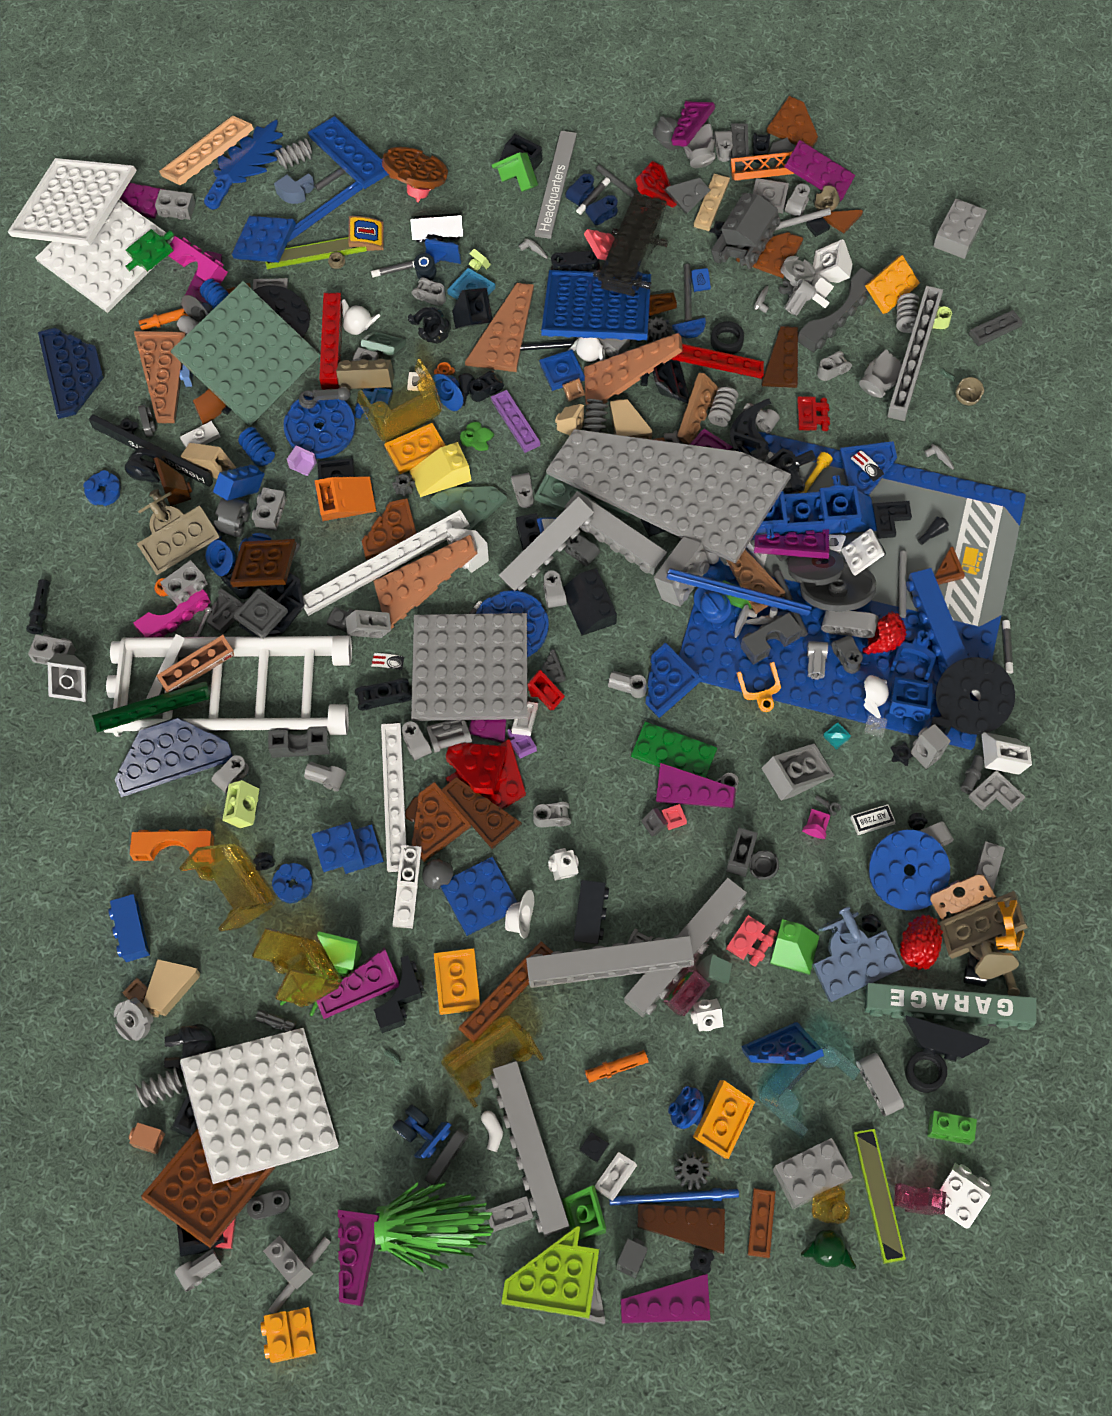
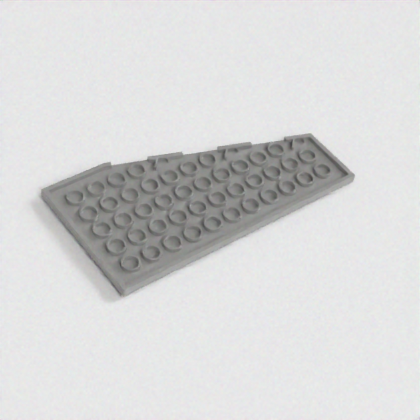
M576 429L571 433L546 470L548 475L680 538L686 537L703 544L704 549L735 564L791 478L790 473L743 452Z

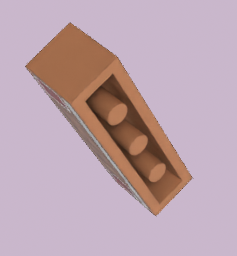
M221 635L156 676L166 693L181 689L233 657L234 651L224 635Z

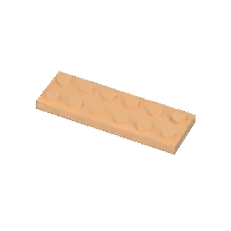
M231 116L159 172L162 177L178 185L184 184L193 175L198 174L206 165L211 164L218 156L223 155L227 149L236 145L240 139L248 136L254 128L251 123Z

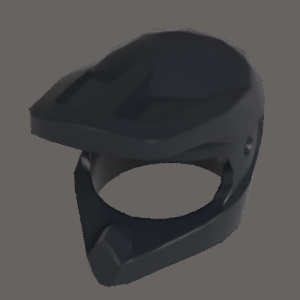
M138 448L125 464L126 473L134 480L159 483L160 479L154 473L157 470L156 464L143 459L142 456L147 455L153 459L158 457L164 462L165 455L147 448Z

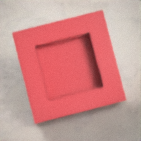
M680 804L661 810V814L668 823L666 825L668 830L687 824Z

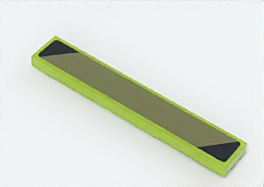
M349 237L285 248L279 263H265L267 269L327 259L334 252L349 255L365 252L367 249L366 247H349Z
M875 1129L854 1132L853 1136L883 1264L906 1260Z

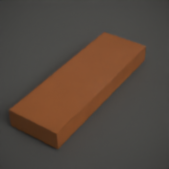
M753 1189L748 1244L749 1256L770 1258L776 1191Z

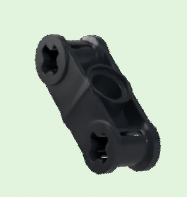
M593 250L555 253L551 256V270H558V266H560L562 271L597 272L600 269V259H597Z
M400 678L394 681L356 688L354 692L358 697V709L365 711L376 707L410 701L412 694L409 693V680ZM381 693H387L386 696H380Z

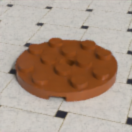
M409 147L390 148L387 153L383 154L382 167L389 174V177L406 183L412 188L435 189V187H439L446 182L448 175L447 167L433 155L430 158L424 155L423 151Z

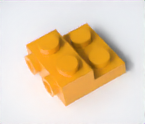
M309 1307L264 1316V1321L261 1322V1332L263 1336H267L268 1343L264 1345V1354L266 1359L270 1358L271 1363L317 1353Z

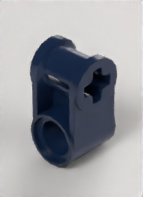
M591 174L581 175L568 188L565 196L566 199L580 206L594 191V177Z
M608 195L590 204L585 212L594 225L598 226L617 215L618 209L616 206L618 200L615 196Z

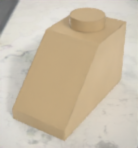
M578 404L565 407L562 413H558L555 420L557 431L570 436L574 429L581 430L584 425V405Z

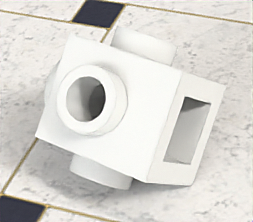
M566 848L554 851L555 854L549 857L548 866L549 870L553 872L555 881L574 877L579 873L577 868L579 865L578 858L574 855L573 850L566 851Z
M704 999L693 1003L694 1011L691 1012L692 1023L697 1025L699 1031H711L715 1028L724 1027L722 1009L717 999Z

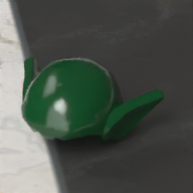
M832 1230L820 1231L815 1240L801 1252L802 1257H813L818 1264L825 1267L835 1268L842 1264L851 1269L856 1268L850 1252L845 1248L844 1238L841 1234Z

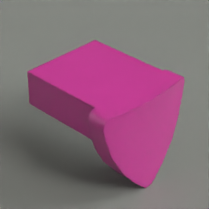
M812 809L807 825L803 827L802 832L816 838L825 839V831L831 815Z

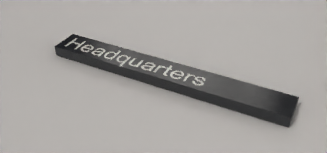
M92 414L89 421L92 428L135 450L147 448L165 455L164 463L208 487L213 484L209 472Z

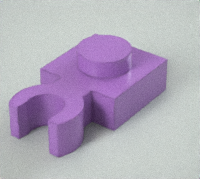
M510 729L507 730L508 737L511 739V745L519 759L537 751V747L530 736L512 734Z

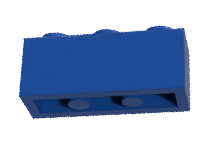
M255 465L220 472L213 492L227 501L257 493L265 473L261 472Z
M132 894L111 900V908L108 911L111 920H114L115 923L112 930L115 939L118 938L119 945L116 946L118 956L122 957L125 962L150 956L139 903L135 895Z

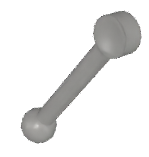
M210 606L205 608L206 613L194 637H200L208 615L212 612Z

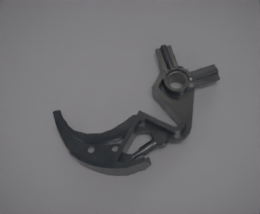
M769 398L743 411L735 419L730 430V440L734 451L740 452L739 448H741L743 453L763 462L770 449L768 442L757 431L756 418L761 409L771 404ZM743 445L757 449V453L752 455ZM782 448L765 463L790 473L791 478L789 481L793 490H799L803 486L798 474L800 466L816 460L813 450L795 456L793 451Z

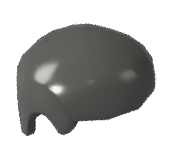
M768 850L757 851L751 856L749 870L759 880H770L776 876L779 870V860L777 856Z
M431 860L424 867L422 873L425 886L430 889H440L441 885H448L453 876V867L450 863L443 860Z

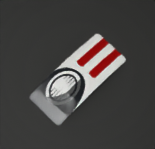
M859 451L851 457V460L859 465L873 482L884 475L883 471L864 452Z
M374 653L372 666L402 670L405 657Z

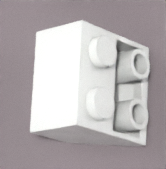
M449 528L447 530V542L449 545L469 535L474 538L478 554L463 566L464 569H468L472 573L489 561L487 542L476 530Z
M983 732L982 744L985 768L1019 775L1032 765L1029 746L1016 738Z

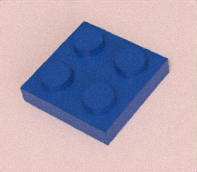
M573 350L539 360L552 391L563 388L562 384L577 378L581 382L585 381V376Z

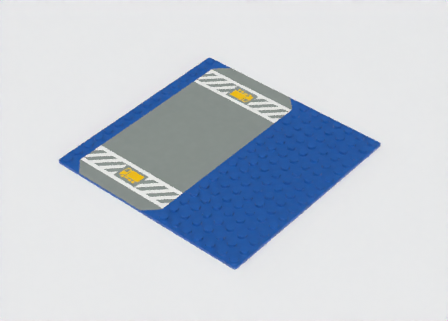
M759 432L768 442L770 449L764 462L782 448L793 451L795 456L813 450L816 460L800 466L798 472L799 476L805 477L804 483L816 467L817 457L821 452H826L832 456L833 461L831 464L822 469L807 493L819 492L820 488L834 486L832 477L835 475L836 478L837 475L840 476L841 485L847 486L840 450ZM743 445L752 455L757 453V449ZM894 463L869 497H871L872 504L909 501L912 518L907 521H894L896 537L878 539L886 555L866 568L876 579L875 596L865 606L850 611L872 613L877 615L879 619L891 611L899 614L900 551L907 552L908 581L910 573L932 568L934 575H936L950 547L953 546L965 577L960 580L940 584L939 588L968 658L981 657L992 661L1026 495L1021 492ZM792 489V492H783V493H784V494H797L799 491H797V490H795V489H794V490ZM936 517H943L949 523V530L947 532L930 538L923 545L919 544L917 540L926 533ZM865 532L829 535H845L844 548ZM751 540L746 547V551L775 581L776 578L773 573L778 570L781 571L793 601L811 605L801 595L800 582L793 579L788 572V560L790 557L780 561L774 554L754 553V540ZM841 551L840 555L842 556L843 560L846 561V559H845V557H844V555H843V553H842V551ZM720 556L717 563L709 564L710 567L707 573L702 576L740 586L726 559ZM907 590L906 617L902 618L907 634L904 642L912 644L918 632L924 630L923 634H925L926 628L920 622L918 608L914 607L912 593ZM695 603L693 605L679 657L702 679L701 682L742 692L736 674L741 672L747 692H762L770 689L775 684L769 665L774 662L781 689L772 695L774 701L918 736V733L923 728H929L932 717H942L936 704V688L943 675L939 669L937 656L927 683L933 684L931 711L928 721H916L914 718L906 716L898 718L894 714L889 713L894 678L900 677L923 682L929 667V662L923 657L912 653H901L895 670L891 671L890 669L899 646L893 651L867 654L862 649L868 646V639L852 636L863 658L859 671L853 674L848 673L834 654L831 645L833 641L846 637V635L824 632L821 626L826 610L811 605V613L808 616L800 614L808 635L800 637V639L786 647L777 639H769L767 641L771 647L769 656L753 665L741 649V642L747 633H754L762 625L744 624L740 634L735 638V627L742 610L741 608L731 605L730 616L725 621L712 623L704 618ZM768 606L758 612L756 618L769 615L772 606ZM777 608V616L791 614L790 611ZM929 640L927 649L932 651L933 645L931 640ZM808 641L828 642L824 678L812 679L808 677ZM869 675H874L887 681L889 695L886 702L877 707L881 715L879 719L864 707V699L866 698L864 681ZM971 692L970 699L972 701H979ZM952 727L948 735H946L951 740L949 745L969 750L974 748L977 735L959 732Z

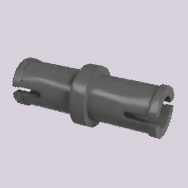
M975 755L970 768L966 770V777L960 787L964 793L971 794L976 782L980 780V772L985 764L984 757Z

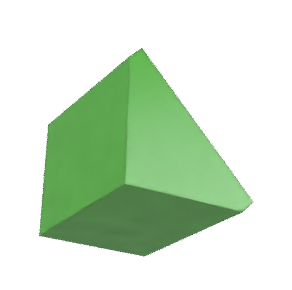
M590 1186L562 1199L570 1231L577 1226L580 1227L578 1241L606 1233V1226L595 1186Z

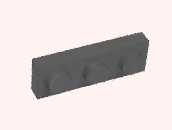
M731 124L732 158L749 156L748 124ZM742 161L735 162V166H746Z
M1012 310L971 329L969 336L979 347L1022 327L1023 322L1015 311Z

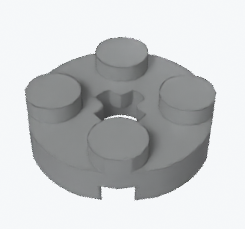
M797 256L787 257L780 271L790 281L792 286H795L801 278L810 284L815 277V269L810 262L805 259L804 261L798 260L799 257Z
M137 998L119 1003L114 1010V1017H117L118 1022L115 1024L116 1029L124 1039L137 1041L149 1033L151 1023L153 1022V1015L148 1012L146 1007Z

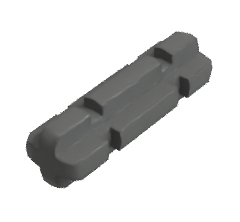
M258 1010L255 1018L258 1022H266L267 1025L281 1030L284 1028V1031L287 1032L294 1030L296 1026L293 1020H286L284 1017L272 1013L268 1014L263 1010Z

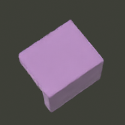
M297 445L287 458L289 468L305 476L310 474L317 463L314 453Z

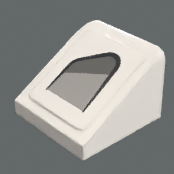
M409 372L407 390L426 391L427 373Z
M829 535V549L840 554L846 536Z

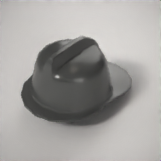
M661 116L657 126L653 128V135L669 150L681 148V146L673 145L671 140L675 128L678 127V123L673 118Z
M185 295L182 298V306L186 314L199 323L214 309L209 303L198 301L191 295Z

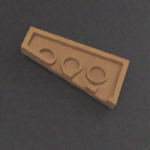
M698 373L687 409L678 430L677 437L687 445H690L696 438L701 428L700 423L703 420L705 421L707 417L706 412L709 407H712L713 398L719 389L705 373Z
M746 549L736 564L726 559L740 587L778 597L785 596V591ZM749 601L755 614L768 607V605Z

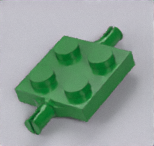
M150 229L126 249L127 254L132 258V261L125 265L126 269L130 272L136 266L143 267L147 272L173 252L172 247L167 241L174 237V234L169 230L161 236Z

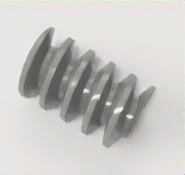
M306 138L304 143L300 140L298 145L296 143H292V147L287 145L286 150L283 147L280 148V152L275 150L279 164L287 169V163L293 167V161L298 165L300 158L305 162V156L311 160L312 151Z
M907 293L900 296L897 300L896 327L900 332L912 333L919 311L918 295Z
M721 387L716 391V396L708 415V419L712 424L721 427L728 425L739 396L735 389Z
M174 1067L173 1075L167 1070L166 1078L158 1074V1081L150 1077L149 1085L143 1080L141 1088L136 1083L135 1087L141 1103L147 1108L150 1106V1101L153 1104H157L158 1097L162 1101L166 1100V1094L172 1098L174 1090L177 1094H181L183 1084L177 1068Z

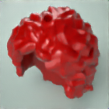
M891 611L879 619L875 636L867 638L868 646L862 649L864 653L876 654L893 651L904 642L907 635L906 628L899 614Z
M921 915L908 923L907 930L903 932V939L900 943V955L905 964L916 967L918 970L922 968L924 970L929 969L933 966L940 954L941 935L943 934L937 919L930 915Z

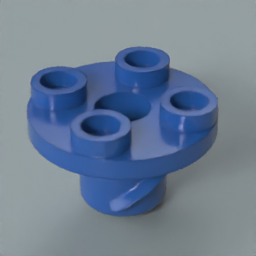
M689 1086L682 1089L681 1094L668 1108L673 1125L680 1129H686L693 1124L699 1125L706 1110L702 1092Z

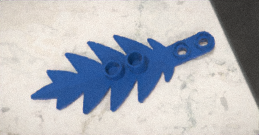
M274 120L265 128L257 126L253 133V139L248 136L240 139L241 148L235 145L230 147L228 153L231 160L223 155L218 156V164L221 171L213 170L217 179L204 199V203L208 208L212 210L219 208L232 183H243L247 181L245 177L267 172L266 168L257 167L256 165L278 160L277 157L262 155L282 148V145L270 143L283 136L282 133L275 132L278 126L277 120Z

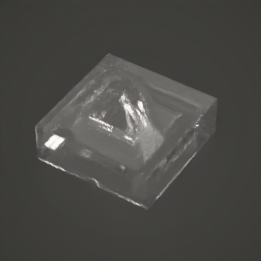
M868 714L864 734L883 738L888 719L881 717L878 719L876 716Z

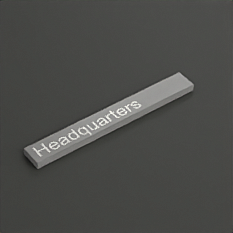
M560 132L535 230V237L552 238L577 133Z

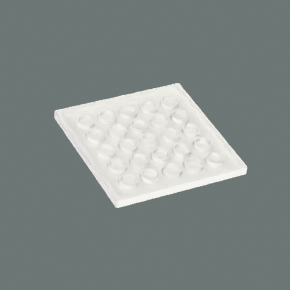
M55 158L8 230V233L12 237L90 246L137 170L132 165Z
M119 199L90 246L52 241L35 258L39 263L108 313L151 271L147 272L143 267L136 266L129 272L125 265L131 262L132 258L127 254L126 249L150 229L161 236L166 234V232ZM173 237L167 241L168 244L171 243Z
M304 1028L180 1060L213 1184L331 1151L339 1147Z

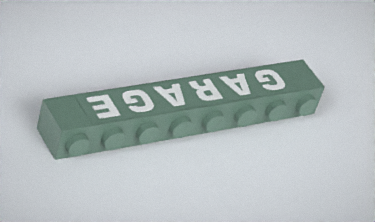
M868 983L866 987L865 1012L876 1017L886 1014L891 1015L892 1018H903L907 1015L921 1020L929 1018L935 1022L951 1020L956 1024L973 1022L977 1026L996 1024V1027L999 1028L1017 1026L1020 1030H1029L1036 1024V998Z

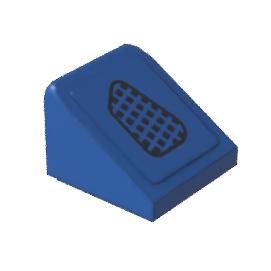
M708 268L691 271V282L694 292L711 289Z

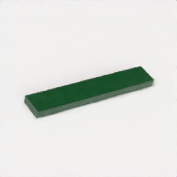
M205 681L94 714L92 717L96 732L98 733L210 699L208 685Z

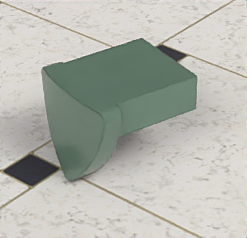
M712 953L702 959L696 968L701 975L707 978H712L721 983H729L732 963Z

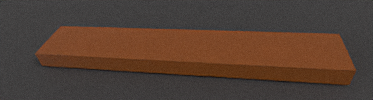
M540 942L459 1026V1030L474 1043L529 985L526 958L534 954L551 955L553 951L543 942Z

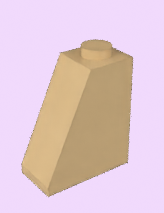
M628 399L610 402V415L614 435L652 439V429Z
M189 443L180 456L185 461L209 472L211 477L216 479L220 472L236 469V466L224 451L216 446Z
M157 960L143 1005L153 1017H159V1015L166 1016L198 980L200 972L197 968Z

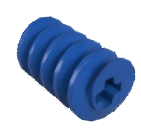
M214 279L206 280L200 287L201 296L213 308L229 295L221 284Z
M249 427L240 434L238 442L256 466L261 467L272 462L275 453L255 427Z

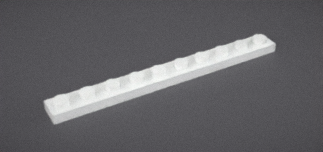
M459 510L303 596L304 609L309 616L446 541L449 528L467 529L470 527V524L462 511Z

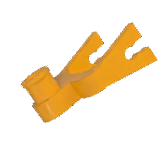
M774 662L769 665L775 684L770 689L762 692H747L741 672L736 673L744 699L757 700L758 707L763 712H769L773 709L772 695L781 689ZM764 701H768L770 703V706L768 708L763 706Z
M1010 900L1009 907L1005 906L1004 901L997 902L1006 930V936L996 937L997 949L1020 950L1025 933L1024 930L1017 932V934L1015 932L1013 914L1017 906V900Z

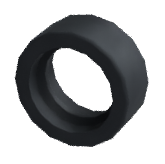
M724 321L714 326L711 334V346L715 351L733 355L741 350L744 342L742 327L731 321ZM724 332H730L737 336L738 340L732 344H724L717 339V336Z
M920 1051L915 1053L908 1061L905 1068V1076L913 1089L923 1093H930L936 1091L945 1082L947 1066L939 1054L936 1053L935 1056ZM920 1060H930L937 1066L939 1071L938 1078L933 1083H922L916 1078L914 1067Z

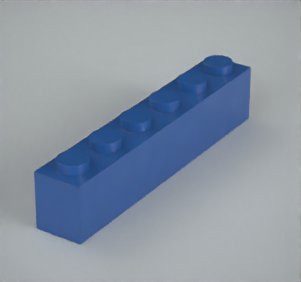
M932 568L910 573L906 582L907 590L912 593L914 607L918 608L920 622L925 625L926 631L930 634L929 640H931L933 645L932 651L938 657L941 673H944L952 664L968 658V655Z

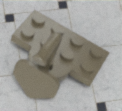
M158 489L153 490L149 494L155 501L138 511L139 514L149 508L153 511L150 518L152 535L137 543L156 575L221 537L201 505L184 514L180 509L174 506H167L164 499L172 495L171 492L161 496Z
M1015 891L939 922L941 930H943V938L948 955L951 959L971 952L979 960L975 967V972L981 979H992L1003 974L1008 987V995L1019 996L1020 990L1017 988L1012 970L1019 966L1018 959L1012 953H1005L1007 949L998 950L996 945L997 936H1006L1003 916L997 902L1004 901L1005 906L1009 907L1010 900H1017V906L1013 914L1015 932L1017 933L1028 928Z

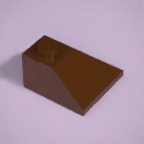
M158 457L154 458L165 494L172 493V495L167 497L170 506L191 500L189 494L192 493L190 483H186L180 473Z

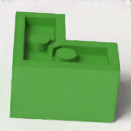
M519 152L492 164V168L498 169L502 182L517 177L521 192L538 186L528 153Z

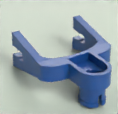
M921 630L915 636L912 644L903 642L899 646L890 670H895L901 653H912L921 656L929 662V667L923 682L927 683L936 654L927 649L930 634L927 631L923 634L924 630Z

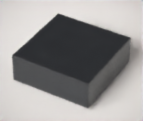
M823 217L807 221L806 226L815 237L830 229V225Z

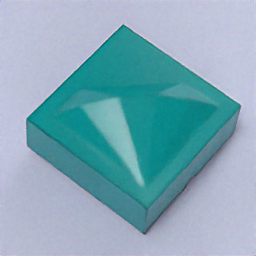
M837 722L824 733L823 737L837 750L851 738V735Z

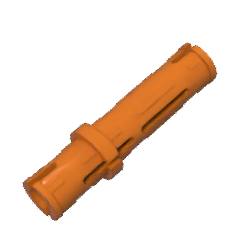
M181 308L160 315L153 314V317L138 321L139 325H142L140 328L143 331L156 326L159 328L160 325L177 321L181 316L188 315Z
M642 1050L608 1063L606 1061L602 1062V1065L585 1070V1074L589 1083L605 1077L608 1079L616 1073L648 1063V1058L645 1051Z

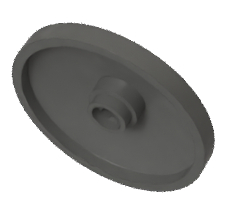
M844 561V570L839 579L832 583L816 586V583L803 581V583H800V592L809 604L819 609L835 612L850 611L865 606L873 599L876 593V579L866 568L859 574L853 575L847 562Z

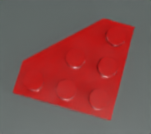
M652 161L635 179L637 189L641 194H645L653 200L660 201L662 204L673 208L677 204L664 190L671 186L664 166Z
M460 743L448 747L446 760L456 769L459 776L470 785L474 793L494 795L507 754V747Z

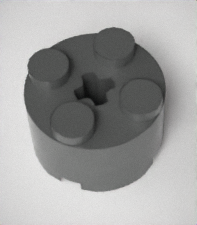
M222 498L216 510L218 521L214 520L215 529L222 533L241 537L244 531L242 525L244 522H248L250 512H248L249 503L239 499L227 501Z

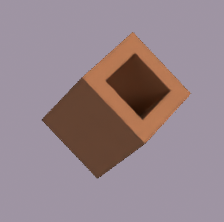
M137 1122L136 1127H133L130 1132L129 1143L135 1148L158 1154L165 1133L160 1129Z

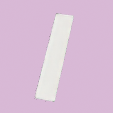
M178 634L175 635L158 674L174 664L185 638ZM157 676L146 699L158 696L162 690V685L158 681Z

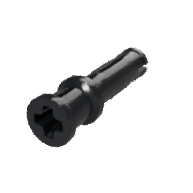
M38 580L34 606L29 612L30 621L29 625L26 626L27 632L31 634H42L44 631L42 626L43 621L46 619L44 611L50 586L48 580Z

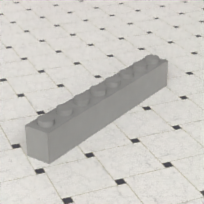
M930 286L925 288L890 403L889 418L901 421L906 419L940 306L943 289Z
M729 878L723 882L679 933V935L691 937L694 958L698 953L702 955L709 946L707 944L711 938L715 940L721 932L720 927L724 923L726 925L729 924L734 917L732 913L736 909L740 910L746 903L745 897L747 892ZM685 968L645 973L625 996L624 1003L641 1017H644L646 1014L651 1015L657 1007L655 1003L660 998L663 1000L669 994L670 990L668 988L673 983L676 985L683 977L681 973Z
M677 935L672 939L661 937L649 942L638 940L634 941L633 944L627 945L616 943L612 947L595 946L589 950L578 948L567 953L556 951L551 953V955L544 956L542 954H534L526 958L531 988L694 966L691 937H686L685 935Z
M517 1061L494 1068V1075L490 1076L493 1088H498L500 1093L499 1096H496L500 1109L504 1108L506 1112L503 1120L506 1129L510 1128L513 1135L509 1137L512 1149L517 1148L519 1154L518 1157H515L519 1170L523 1169L525 1173L522 1181L525 1190H530L532 1198L528 1199L532 1212L536 1211L539 1218L535 1220L538 1232H543L544 1237L568 1230L569 1224Z

